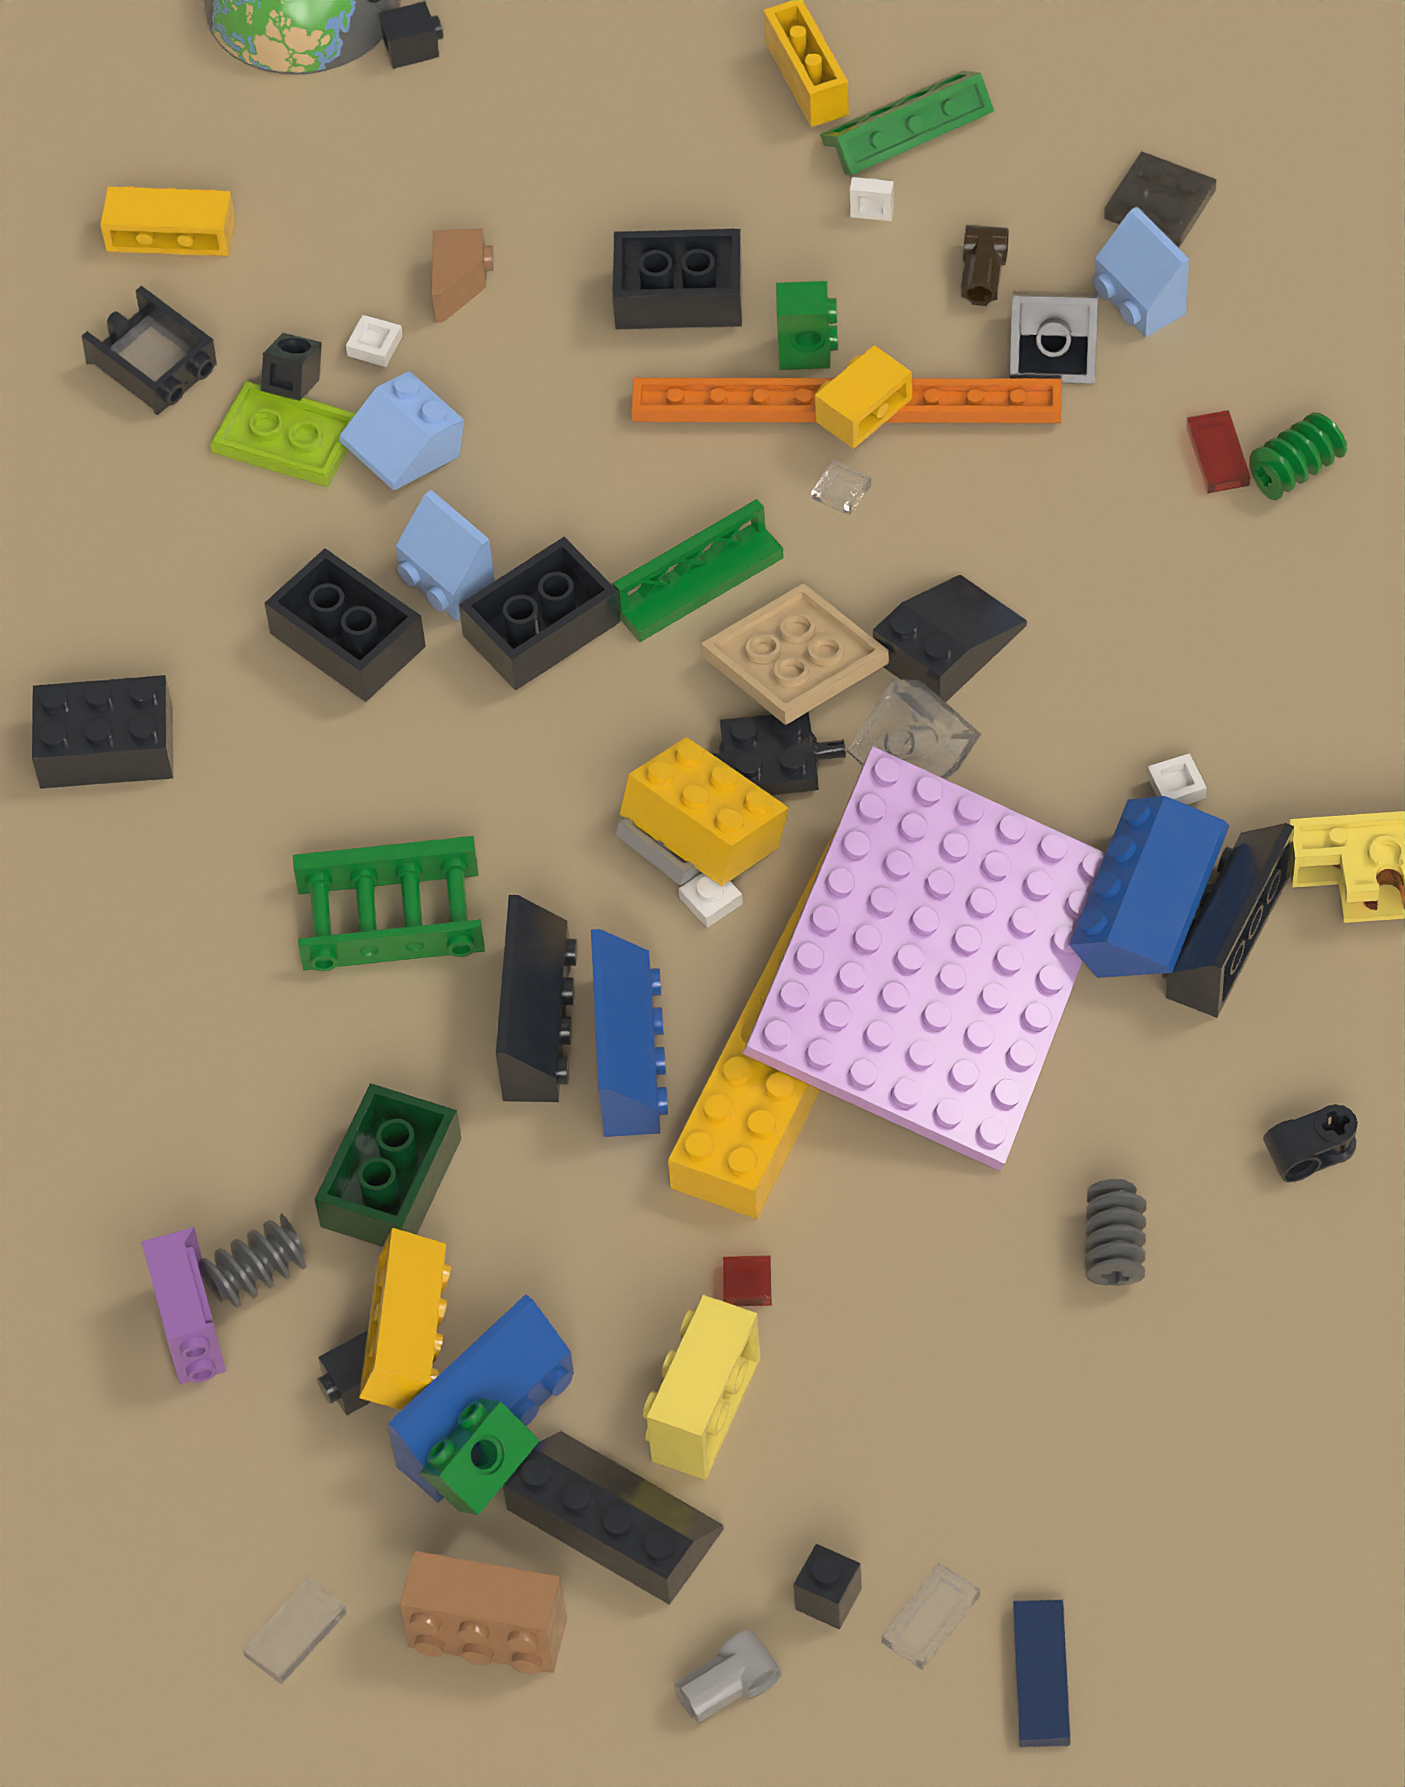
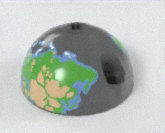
M205 0L206 21L212 35L219 45L232 57L251 67L267 72L310 74L341 67L373 49L382 40L379 12L399 8L401 0Z

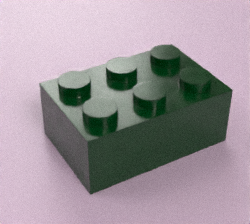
M370 1083L314 1199L320 1227L381 1247L384 1246L392 1228L417 1235L462 1139L457 1110Z

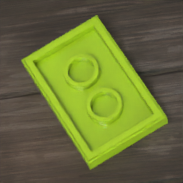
M245 381L210 443L211 451L214 454L329 487L348 452V449L339 441L340 434L356 413L304 397L299 401L261 391V385Z

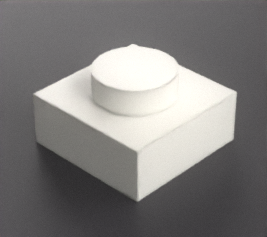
M852 177L850 185V217L892 221L894 212V181Z
M362 315L346 344L347 356L386 367L403 337L401 325Z
M1190 753L1148 766L1147 777L1157 797L1167 796L1184 804L1206 799L1207 787Z
M703 873L679 888V899L706 928L743 904L742 893L731 881L724 886H720Z

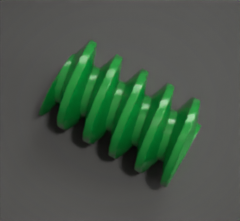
M1312 412L1305 416L1303 421L1294 423L1290 429L1279 433L1277 438L1268 440L1264 446H1260L1251 452L1249 466L1252 477L1266 497L1272 500L1280 499L1283 491L1290 492L1295 489L1296 482L1300 484L1306 482L1309 474L1316 475L1321 472L1322 465L1330 466L1334 463L1335 457H1344L1347 452V442L1343 433L1332 420L1321 413Z

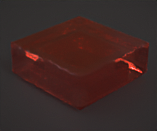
M771 1255L723 1257L724 1302L735 1306H772Z

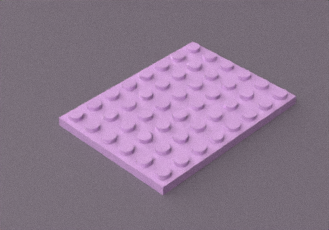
M872 746L742 1054L1000 1171L1010 1152L1082 964L1081 958L1070 947L1069 943L1106 853Z

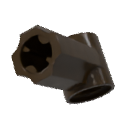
M966 225L963 248V262H965L962 276L961 296L969 300L972 305L987 306L989 302L998 298L1002 265L1006 266L1009 228Z

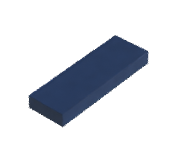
M1063 1600L1013 1601L1020 1747L1070 1746Z

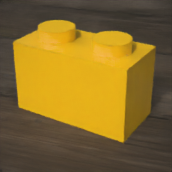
M873 345L861 356H855L848 363L846 369L832 381L828 380L820 386L815 394L816 422L852 449H855L912 400V372Z

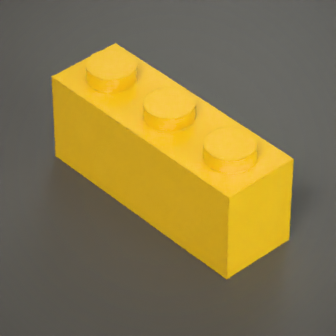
M791 0L764 9L765 44L810 127L812 128L848 116V81L804 1Z
M108 186L100 225L106 252L229 256L236 217L231 191Z

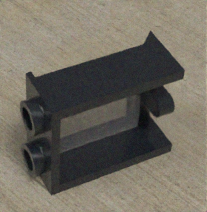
M141 285L135 290L139 309L135 315L128 320L118 311L112 312L107 319L109 336L103 342L88 331L81 337L86 365H96L154 409V413L158 416L169 405L171 406L179 402L184 393L197 381L207 378L217 365L213 338Z

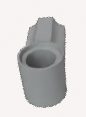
M747 1630L729 1639L720 1648L715 1659L674 1683L675 1691L691 1718L700 1723L743 1695L746 1698H753L766 1692L779 1680L782 1670L752 1630Z

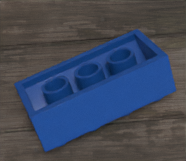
M1167 796L1127 800L1069 943L1070 947L1097 978L1173 972L1229 829V825L1225 820Z
M592 929L591 946L598 1088L604 1137L660 1133L659 1115H668L667 1087H658L657 1075H666L664 1047H655V1035H664L662 1007L653 1008V996H661L660 968L651 969L649 950L604 930Z
M527 1294L388 1422L397 1468L437 1503L444 1497L419 1472L427 1464V1455L431 1448L440 1440L451 1435L459 1425L457 1421L459 1415L470 1403L479 1401L480 1398L501 1401L527 1426L537 1415L539 1407L551 1395H560L569 1386L573 1378L574 1370L571 1351L534 1300ZM479 1442L471 1450V1460L474 1465L480 1460L482 1454Z

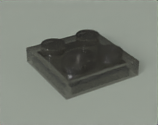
M1141 151L1106 205L1104 219L1120 225L1129 211L1138 207L1177 247H1180L1215 193L1217 179Z

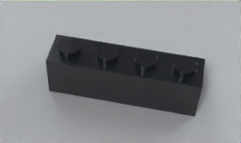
M1283 823L1241 832L1234 847H1226L1217 867V872L1220 874L1215 883L1209 881L1206 885L1199 903V907L1202 909L1197 918H1193L1173 972L1162 973V978L1167 979V999L1218 1018L1290 877L1294 836L1293 825Z
M509 895L496 1045L503 1101L559 1102L560 1085H568L569 1057H562L563 1045H571L572 1018L565 1017L566 1005H574L575 979L568 977L569 966H577L578 942L577 939L569 938L567 920L520 895Z
M562 1431L539 1441L503 1485L508 1511L668 1605L674 1600L724 1530L723 1524Z

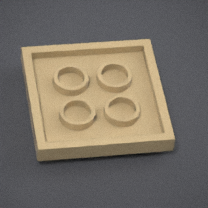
M804 583L701 643V654L704 659L785 725L889 663L888 649Z

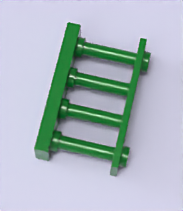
M474 836L293 855V870L298 895L310 893L313 937L298 938L303 971H329L335 967L447 955L464 957L476 952H485L481 919L468 921L464 878L479 876ZM446 879L450 923L422 925L419 883ZM401 884L404 927L377 930L374 887ZM356 889L359 932L331 935L329 892Z

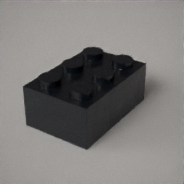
M740 228L614 232L613 308L615 329L741 327L742 250Z
M565 536L458 604L463 636L515 691L621 622L618 591Z
M326 548L264 602L271 635L365 702L426 647L420 614Z
M166 675L33 685L32 761L40 789L172 779L173 705Z

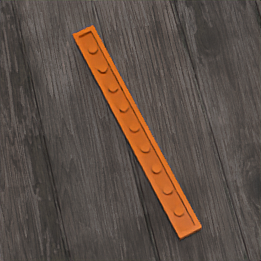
M633 378L632 422H816L815 394L823 383L828 380L832 381L834 378ZM912 378V400L885 423H1061V379Z

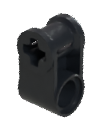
M1334 1104L1300 1118L1283 1121L1273 1126L1265 1133L1263 1141L1283 1181L1296 1182L1309 1177L1315 1172L1349 1160L1356 1149L1355 1135L1358 1122L1356 1115L1351 1109L1343 1105ZM1329 1117H1331V1124H1328Z

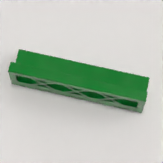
M961 71L820 134L824 146L836 148L845 174L853 175L992 113L994 108L982 74L979 72Z
M755 499L612 583L618 591L620 620L639 642L644 641L784 558L783 547L765 528L764 506L758 499ZM751 521L750 525L739 531L742 525ZM712 543L710 548L703 552L705 547ZM677 564L673 570L667 573L670 567ZM641 585L637 591L628 595L629 591Z

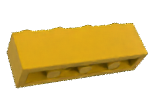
M391 1229L377 1258L360 1399L402 1410L438 1377L439 1370L432 1368V1365L439 1355L443 1335L436 1331L443 1320L447 1300L440 1298L446 1288L451 1266L444 1263L446 1243L399 1229Z

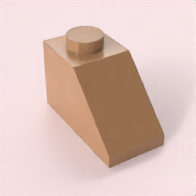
M483 229L433 231L432 302L435 322L446 321L486 288V271L494 270L493 246H485Z

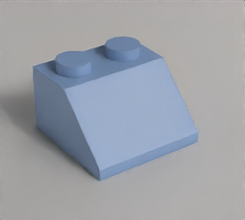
M1135 207L1129 211L1095 257L1094 287L1103 299H1109L1115 305L1128 325L1135 326L1145 337H1148L1186 314L1189 258L1138 207Z
M408 371L375 388L340 434L339 441L394 491L460 457L464 419L412 372Z
M430 490L424 494L396 544L399 564L397 571L407 585L410 587L417 586L424 592L430 604L437 611L447 612L458 622L460 620L458 604L495 581L490 540L435 492Z

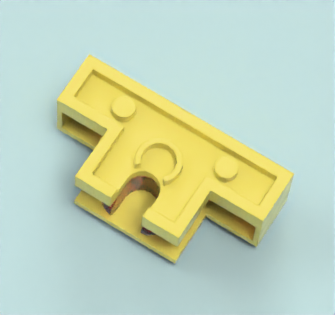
M1405 811L1290 819L1289 824L1294 826L1290 867L1292 888L1338 884L1344 923L1405 919Z

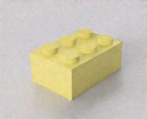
M703 1295L696 1311L690 1309L685 1315L680 1331V1336L683 1339L677 1351H669L662 1368L661 1376L664 1380L658 1392H650L643 1409V1419L647 1420L648 1427L645 1440L650 1442L652 1462L706 1480L761 1357L757 1313Z

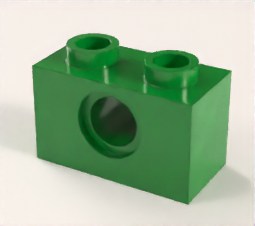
M827 281L776 283L779 370L830 368V351H838L837 325H829L837 324L836 298H828Z
M482 1398L479 1401L470 1403L461 1412L457 1420L459 1425L448 1438L440 1440L431 1448L427 1455L428 1462L419 1472L459 1512L479 1515L540 1441L501 1401ZM479 1442L482 1454L480 1460L474 1465L471 1460V1450Z

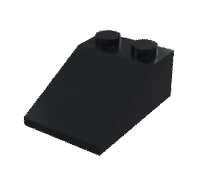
M958 575L903 601L873 629V638L888 649L889 663L883 666V668L941 708L1027 626V620L962 575Z

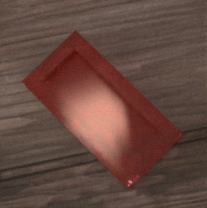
M1229 410L1188 417L1186 427L1207 493L1250 486L1251 476Z

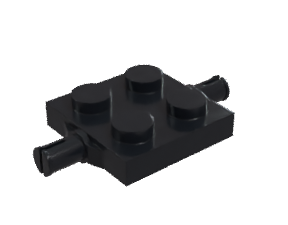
M809 711L787 725L774 715L720 720L722 742L719 747V753H711L770 795L819 790L817 775L820 764L819 760L846 758L844 739L817 742V738L811 731Z

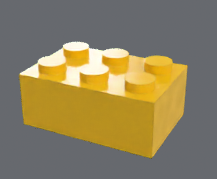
M685 737L628 774L620 815L631 819L639 829L656 841L660 840L663 842L666 848L686 862L689 861L695 865L696 869L720 886H724L779 848L789 807L700 745Z

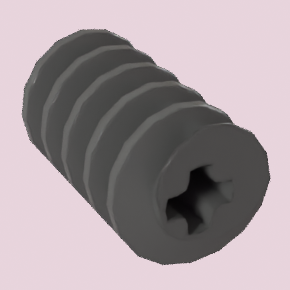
M1124 1179L1102 1180L1092 1184L1087 1190L1088 1205L1086 1218L1088 1222L1086 1223V1235L1088 1238L1086 1239L1085 1246L1087 1253L1085 1257V1269L1087 1272L1085 1275L1088 1280L1095 1284L1120 1286L1134 1284L1145 1278V1268L1141 1264L1145 1261L1146 1252L1141 1247L1146 1243V1234L1142 1230L1146 1227V1217L1143 1213L1146 1211L1147 1201L1136 1194L1137 1188L1133 1183Z
M282 1213L280 1214L281 1227L274 1221L268 1220L263 1225L264 1236L257 1230L249 1231L247 1233L248 1246L239 1239L233 1240L230 1244L232 1256L224 1249L219 1248L214 1252L215 1265L206 1258L199 1260L202 1274L220 1302L227 1299L236 1308L240 1307L239 1291L242 1289L254 1299L258 1296L255 1284L258 1280L269 1289L273 1288L272 1272L275 1270L287 1280L290 1278L288 1263L291 1261L302 1270L307 1268L303 1245L291 1223Z

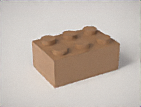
M420 1551L413 1552L399 1604L409 1647L427 1656L437 1657L443 1653L462 1656L466 1661L477 1665H489L491 1662L511 1665L515 1670L527 1674H537L540 1671L554 1673L567 1621L560 1576Z

